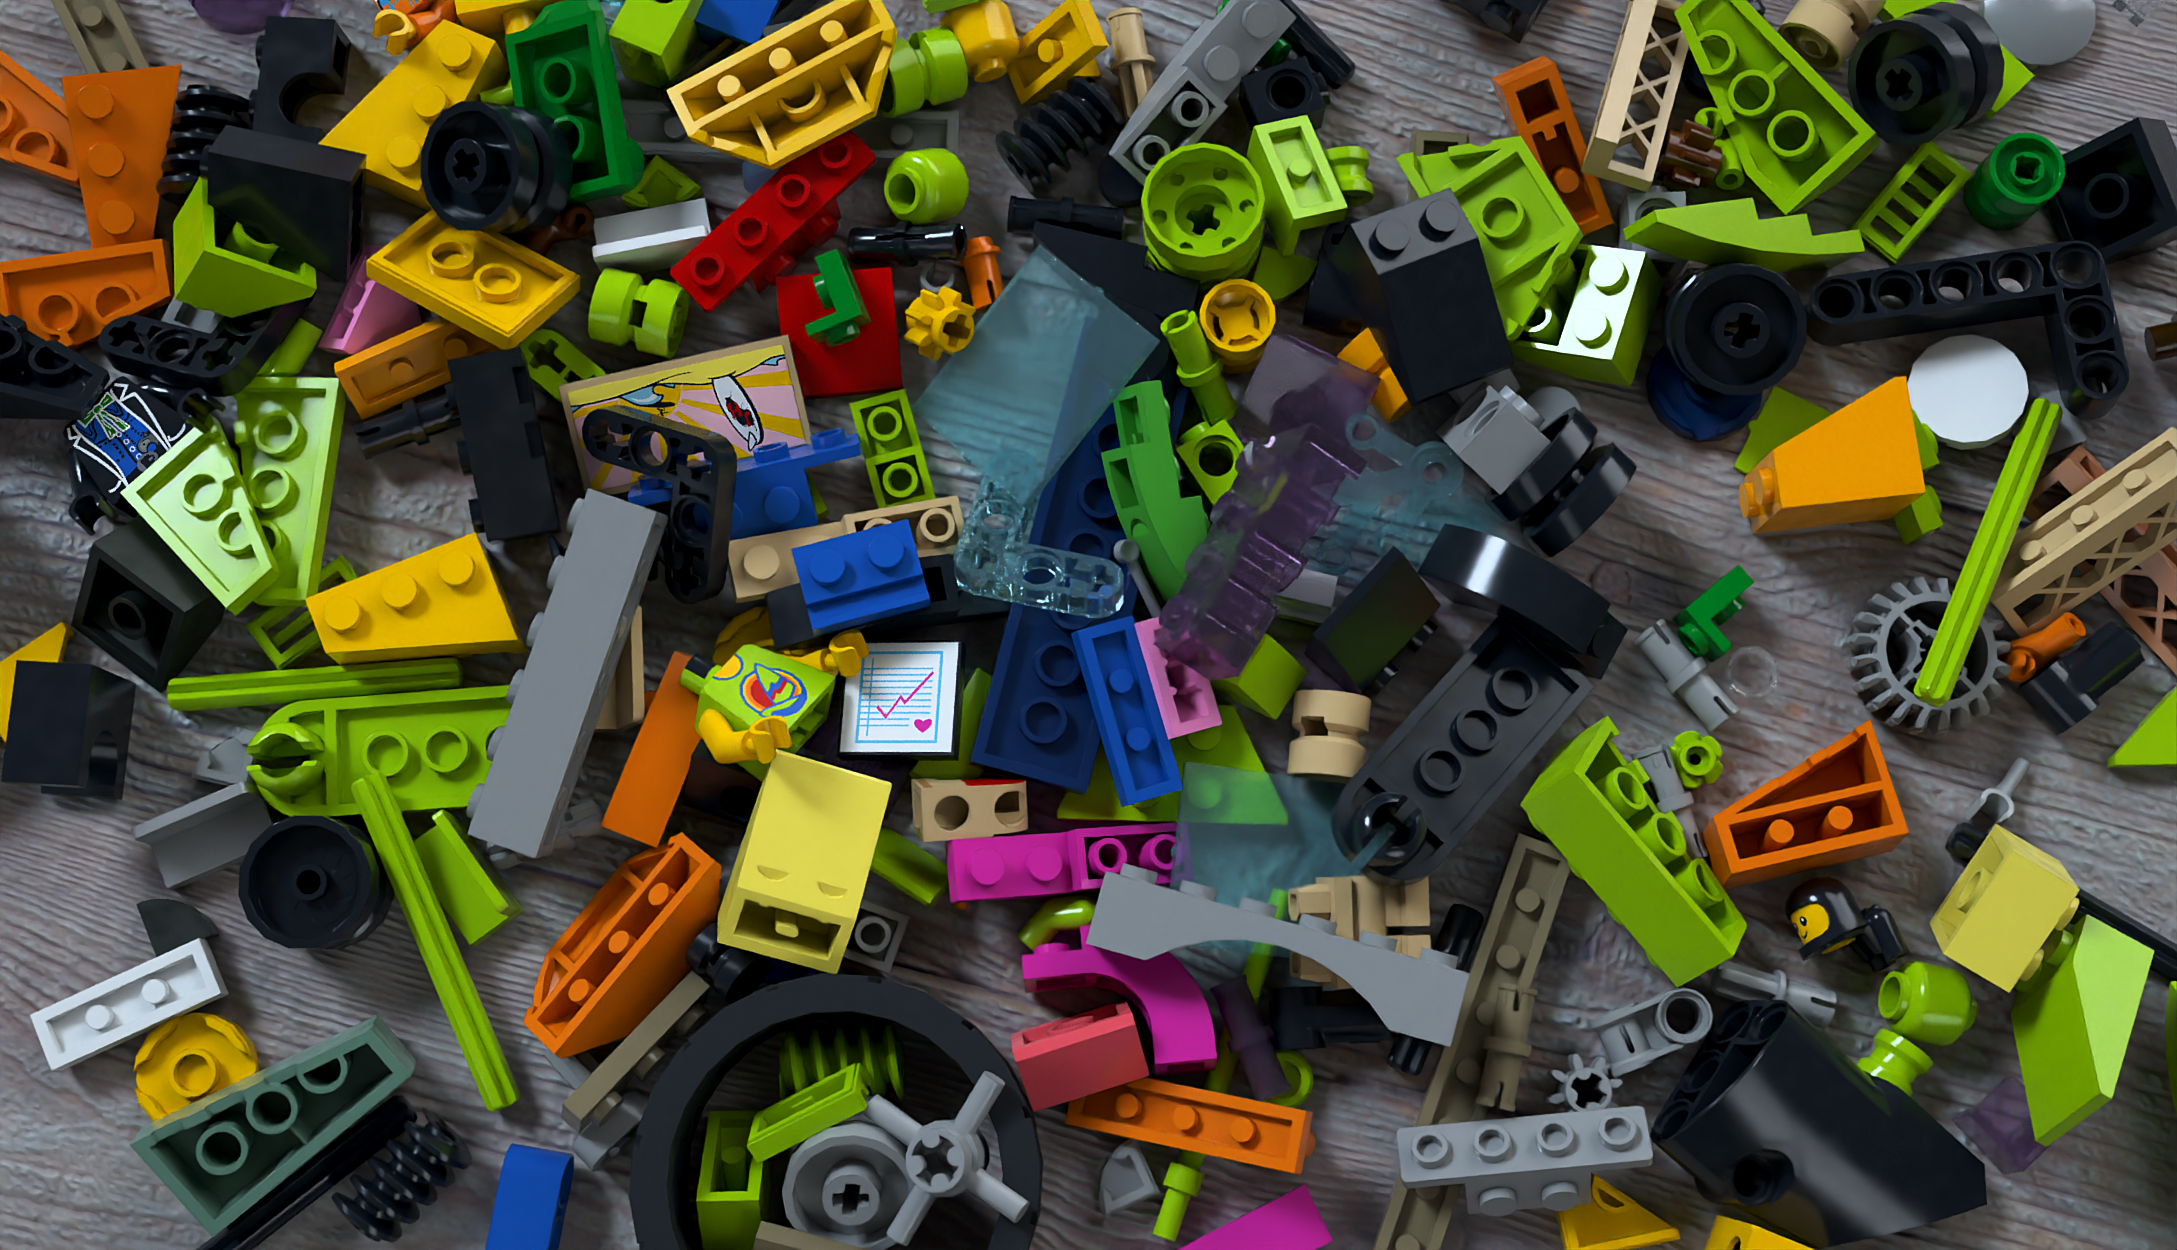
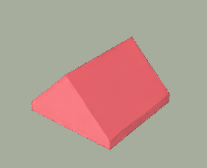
M1125 998L1011 1034L1012 1052L1033 1112L1150 1076L1136 1024Z

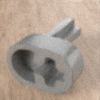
M549 1049L543 1054L574 1091L600 1066L599 1061L589 1050L563 1059L554 1055ZM623 1089L619 1095L624 1101L617 1111L600 1127L591 1123L573 1143L572 1150L592 1172L598 1171L610 1163L637 1138L636 1133L647 1101L636 1089L628 1093Z

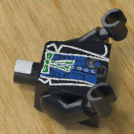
M125 376L116 378L106 389L104 388L84 420H72L64 428L63 435L71 446L66 455V461L74 498L68 510L69 516L90 536L96 533L93 527L100 517L106 515L111 521L119 517V513L107 500L113 506L135 518L139 513L120 492L194 427L203 434H206L210 429L205 426V419L213 410L218 409L223 412L226 408L225 405L201 388L189 390L152 379H145L135 384Z

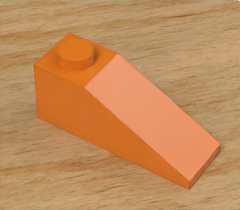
M1543 55L1491 77L1492 85L1512 137L1521 136L1583 235L1613 224L1614 220L1598 177L1581 172L1587 147L1556 63Z

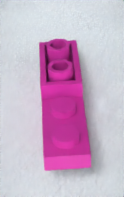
M1186 822L1083 828L1062 833L956 839L945 843L951 903L1000 900L1001 902L1100 893L1105 872L1109 871L1120 874L1123 863L1158 872L1155 884L1159 886L1180 884L1182 879L1190 882L1193 881Z

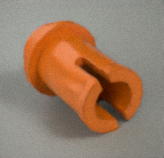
M989 236L967 240L966 256L964 260L956 262L957 265L964 266L973 307L976 309L975 313H986L987 306H990L991 312L1008 306L1010 303L1008 297H1006L997 262V257L1001 255L1000 247L993 245L992 238Z

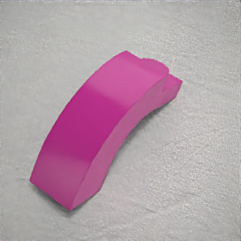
M1086 925L1080 926L1081 950H1070V946L1064 943H1050L1035 947L1034 954L1021 955L1026 993L1098 987L1117 992L1130 1000L1143 1015L1150 1031L1155 1076L1216 1070L1215 1034L1207 1002L1192 975L1170 952L1167 951L1145 961L1086 944L1091 926Z

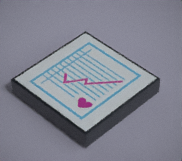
M865 640L870 653L865 659H860L862 663L860 671L851 678L843 676L837 756L842 761H959L967 647L962 640Z

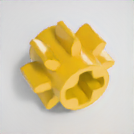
M946 286L941 287L938 295L922 289L920 290V297L916 298L909 308L905 310L906 325L909 331L904 335V338L919 346V354L934 361L939 360L942 352L957 358L960 356V350L964 349L975 336V325L972 315L976 312V309L971 305L961 302L962 293Z

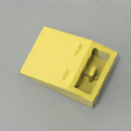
M776 749V758L769 762L718 911L717 942L827 973L837 974L857 919L892 783Z

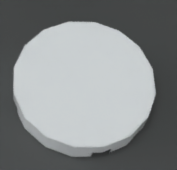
M1973 334L1947 337L1929 346L1914 362L1907 383L1912 411L1915 410L1921 424L1925 423L1928 425L1937 440L1946 442L1948 447L1960 450L1985 448L2005 438L2022 417L2029 394L2026 371L2016 355L1996 340Z

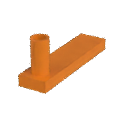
M1145 1077L1069 1101L1065 1124L1300 1175L1302 1174L1304 1159L1313 1153L1316 1146L1315 1134L1310 1128L1313 1112Z

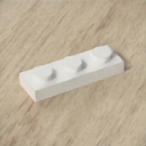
M198 938L35 1012L30 1017L51 1071H62L152 1030L165 1021L187 1014L229 993L207 939Z

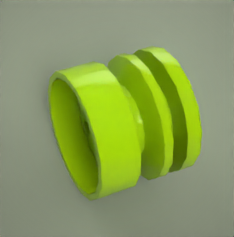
M1205 142L1181 146L1159 159L1146 177L1141 197L1145 246H1148V260L1153 268L1159 272L1200 280L1199 294L1202 295L1207 294L1215 285L1226 280L1245 279L1259 261L1264 240L1263 219L1265 214V197L1261 178L1248 159L1229 147ZM1205 225H1206V226H1211V227L1213 228V229L1207 228V229L1204 231L1203 235H1197V234L1194 233V232H1201V231L1203 230V228H1204Z

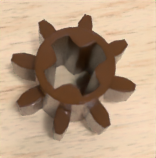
M1685 120L1681 130L1675 128L1674 130L1666 129L1655 171L1658 172L1656 179L1662 181L1661 186L1666 187L1667 191H1685L1687 197L1691 187L1696 189L1698 187L1706 188L1712 183L1721 164L1722 149L1713 145L1716 137L1710 135L1711 128Z

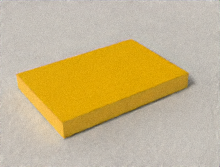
M434 209L430 210L366 260V276L503 350L515 348L581 290L580 275L498 232L458 230L441 220Z

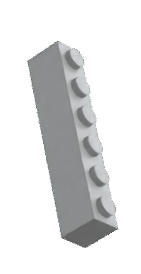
M588 488L584 499L578 498L574 503L567 522V532L572 533L565 556L558 555L549 571L547 589L552 590L545 613H537L527 635V646L532 647L525 670L519 669L515 673L507 692V703L512 704L505 727L499 726L495 730L487 749V760L492 761L485 784L479 783L476 786L467 806L466 815L472 819L468 835L532 858L551 855L669 516Z

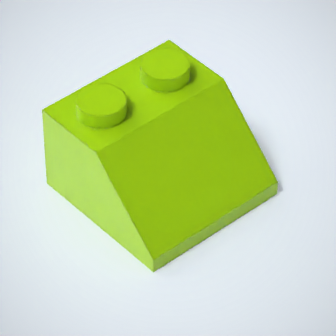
M199 177L173 222L175 300L190 304L197 309L209 310L233 318L312 297L317 290L316 268L207 203L208 180Z

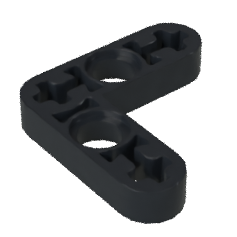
M316 291L312 297L233 318L224 316L211 334L139 315L122 316L111 321L102 329L98 344L113 368L122 373L189 390L201 388L214 397L231 396L242 391L250 384L312 302ZM262 319L267 320L266 324L261 328L243 333V330L249 324ZM181 349H189L183 357L172 362H164L170 354Z
M613 405L590 412L583 422L582 438L586 449L594 458L673 483L665 564V582L669 592L676 600L683 604H695L717 596L724 587L727 571L737 474V455L733 445L726 437L719 433L624 405ZM608 427L613 433L620 435L631 434L629 440L616 442L615 436L608 433ZM654 432L659 433L667 444V456L663 463L655 458L651 450L650 441ZM703 452L704 459L712 463L711 471L709 464L697 459L687 461L688 455ZM696 503L703 506L709 516L710 526L706 534L699 532L692 520V511ZM691 566H692V572H693L694 575H692V574L690 573V567H691ZM696 576L700 577V585H698V578Z

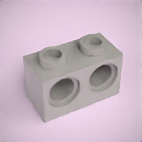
M1485 381L1436 431L1447 445L1500 495L1551 443L1537 429L1545 419L1507 385L1498 393Z

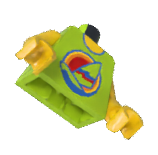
M854 629L845 630L830 640L829 648L805 655L779 654L753 644L743 645L723 667L700 654H695L688 661L681 674L680 685L699 695L694 727L698 735L704 740L714 759L721 764L737 763L763 782L769 762L776 758V749L795 754L827 719L836 680L835 676L838 672L844 677L851 678L860 671L862 667L860 659H865L870 653L862 633Z

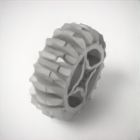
M1916 576L1909 580L1907 588L1899 581L1892 583L1886 587V597L1875 594L1867 601L1870 612H1860L1855 616L1853 623L1862 633H1854L1847 637L1846 645L1851 649L1861 652V655L1846 661V668L1848 670H1862L1864 678L1853 684V690L1858 693L1870 689L1875 696L1868 701L1866 705L1867 710L1875 712L1884 706L1888 707L1886 725L1894 727L1900 724L1906 717L1908 733L1913 735L1923 732L1926 726H1928L1934 736L1947 733L1949 725L1953 726L1956 730L1969 727L1971 725V715L1981 718L1990 712V706L1986 699L1995 700L2002 696L2005 690L1995 679L2009 675L2012 669L2008 664L1997 660V656L2009 652L2012 645L2004 640L1995 641L1993 633L2003 628L2004 621L1994 619L1987 622L1983 616L1968 652L1969 670L1963 665L1951 694L1952 700L1947 701L1941 707H1933L1919 701L1913 693L1907 690L1911 684L1917 682L1923 667L1916 671H1913V669L1922 661L1920 654L1926 651L1924 648L1927 646L1931 647L1937 630L1928 628L1920 620L1913 622L1905 613L1925 612L1943 618L1952 596L1950 594L1948 577L1937 578L1930 587L1924 576ZM1988 601L1984 613L1988 611L1990 607V601ZM1888 634L1892 636L1889 642L1897 651L1899 659L1894 672H1892L1887 659L1886 644Z

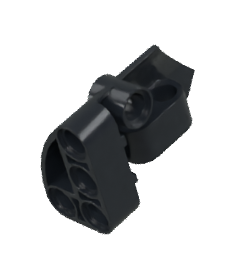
M1743 1000L1729 1006L1712 1026L1651 1128L1650 1138L1652 1142L1694 1177L1696 1188L1704 1199L1712 1203L1734 1205L1816 1248L1837 1246L1911 1229L1987 1205L1985 1164L1909 1095L1889 1081L1865 1073L1784 1000Z

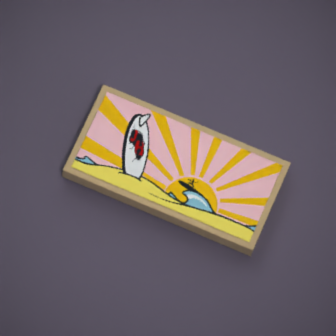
M789 334L558 386L585 494L588 488L607 495L630 491L631 486L639 484L638 477L643 475L642 473L600 461L594 458L586 449L582 438L583 422L590 412L599 408L624 405L719 433L726 437L733 445L737 461L754 457V449L771 443L787 442L788 449L812 444L810 440L812 431ZM608 427V433L615 436L616 442L629 440L631 434L620 435L613 433ZM654 432L650 441L651 450L655 458L663 463L667 456V444L659 433ZM703 452L688 455L687 461L692 459L704 460Z

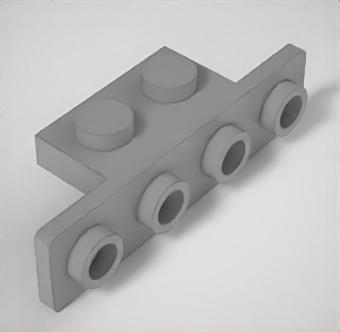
M1642 1106L1400 1128L1397 1131L1402 1185L1405 1188H1419L1464 1183L1468 1214L1484 1213L1488 1216L1498 1217L1522 1209L1545 1207L1554 1211L1569 1210L1578 1204L1591 1203L1592 1171L1646 1167L1653 1163V1152L1646 1113Z

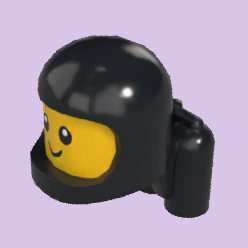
M1817 877L1807 880L1797 886L1789 894L1785 902L1787 919L1793 923L1804 944L1798 950L1803 961L1850 946L1863 962H1868L1875 973L1896 963L1897 959L1910 952L1891 913L1884 908H1880L1877 904L1860 910L1850 890L1837 879Z

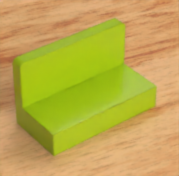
M1308 115L1254 126L1245 158L1248 159L1261 178L1265 197L1264 218L1280 256L1292 255L1301 230L1344 221L1348 207Z
M441 809L431 816L436 826L416 839L414 844L438 901L469 945L476 947L523 913L524 910L473 837L467 834L468 830L458 816Z

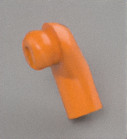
M2065 612L2043 630L2010 641L2009 643L2012 644L2010 651L1999 655L1998 660L2012 667L2010 674L2005 677L2012 682L2028 681L2035 675L2036 671L2042 669L2084 637L2086 629L2074 614Z

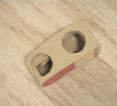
M992 776L953 780H937L936 778L911 779L914 833L923 842L994 837V834L1013 833L1028 829L1026 779Z

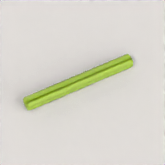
M454 657L173 678L168 682L167 700L169 707L177 711L284 704L316 699L461 689L464 677L462 663Z

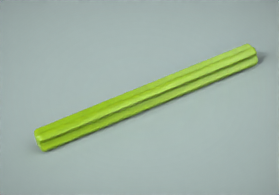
M2037 398L2033 404L2027 407L1914 687L1915 698L1930 706L1941 707L1951 697L2063 415L2061 406L2051 403L2046 398Z
M382 772L364 776L352 784V793L484 1104L490 1112L499 1111L516 1103L520 1099L521 1093L387 778Z

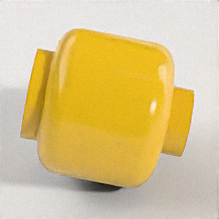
M983 0L949 9L939 22V26L949 28L959 41L966 61L968 76H973L976 82H989L1005 75L1007 72L1006 66L1019 53V39L1009 7L1001 0Z

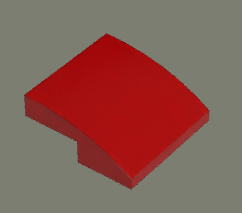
M891 267L851 270L871 322L858 327L861 334L857 338L833 347H828L826 341L816 343L809 338L805 329L806 324L836 312L834 307L827 310L824 308L816 291L813 277L821 273L776 277L781 336L789 334L804 400L885 393L903 389L900 341L897 330L894 281Z

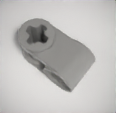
M1680 988L1661 992L1639 1002L1636 1000L1588 1019L1587 1023L1590 1029L1597 1030L1611 1061V1065L1607 1070L1610 1077L1613 1078L1659 1060L1662 1055L1697 1042L1706 1036L1711 1028L1713 1014L1711 1005L1705 996L1696 990ZM1675 999L1687 1002L1694 1014L1692 1026L1683 1034L1672 1030L1666 1020V1010Z

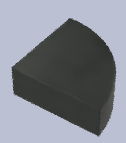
M150 899L136 904L156 957L198 938L209 941L220 936L216 926L208 916L186 903L171 899Z

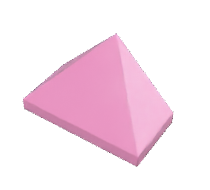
M365 245L318 345L319 348L327 352L354 355L423 324L417 303L366 276V260L384 246Z
M1189 610L1135 623L1134 626L1168 740L1221 725L1222 720Z

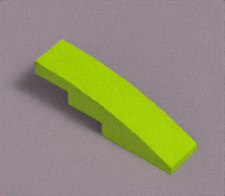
M1753 197L1654 210L1623 229L1626 241L1679 259L1708 265L1712 263L1754 264L1773 272L1831 269L1865 252L1859 229L1812 236L1807 213L1759 220Z

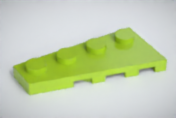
M254 377L250 384L242 391L231 395L236 399L238 421H234L235 443L241 448L242 479L281 576L253 601L258 605L307 606L305 598L318 593L347 393L338 378Z

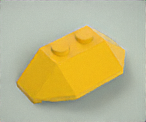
M834 0L666 91L692 142L775 170L876 116L898 31L882 0Z

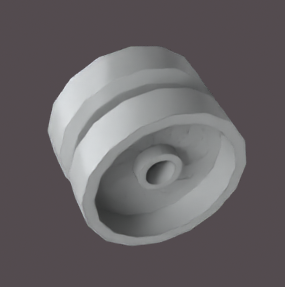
M868 1095L865 1098L867 1105L874 1096ZM864 1110L792 1146L782 1189L786 1217L795 1230L869 1250H885L897 1244L896 1241L887 1235V1230L915 1186L906 1169L908 1146L864 1116Z

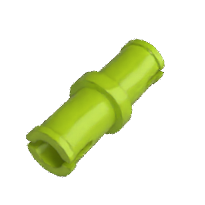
M1182 310L1171 314L1161 323L1160 329L1167 338L1179 363L1176 372L1182 385L1190 387L1202 412L1204 421L1215 425L1224 418L1227 421L1230 420L1238 412V405L1221 374L1224 364L1219 354L1210 350L1194 311L1189 313L1188 310Z

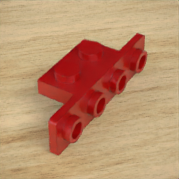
M848 130L786 163L671 268L670 274L673 280L706 313H712L746 281L758 293H761L769 284L773 287L776 286V277L790 276L797 265L795 260L811 246L814 248L822 246L835 234L839 226L838 221L842 218L836 198L875 164L874 152L854 132Z

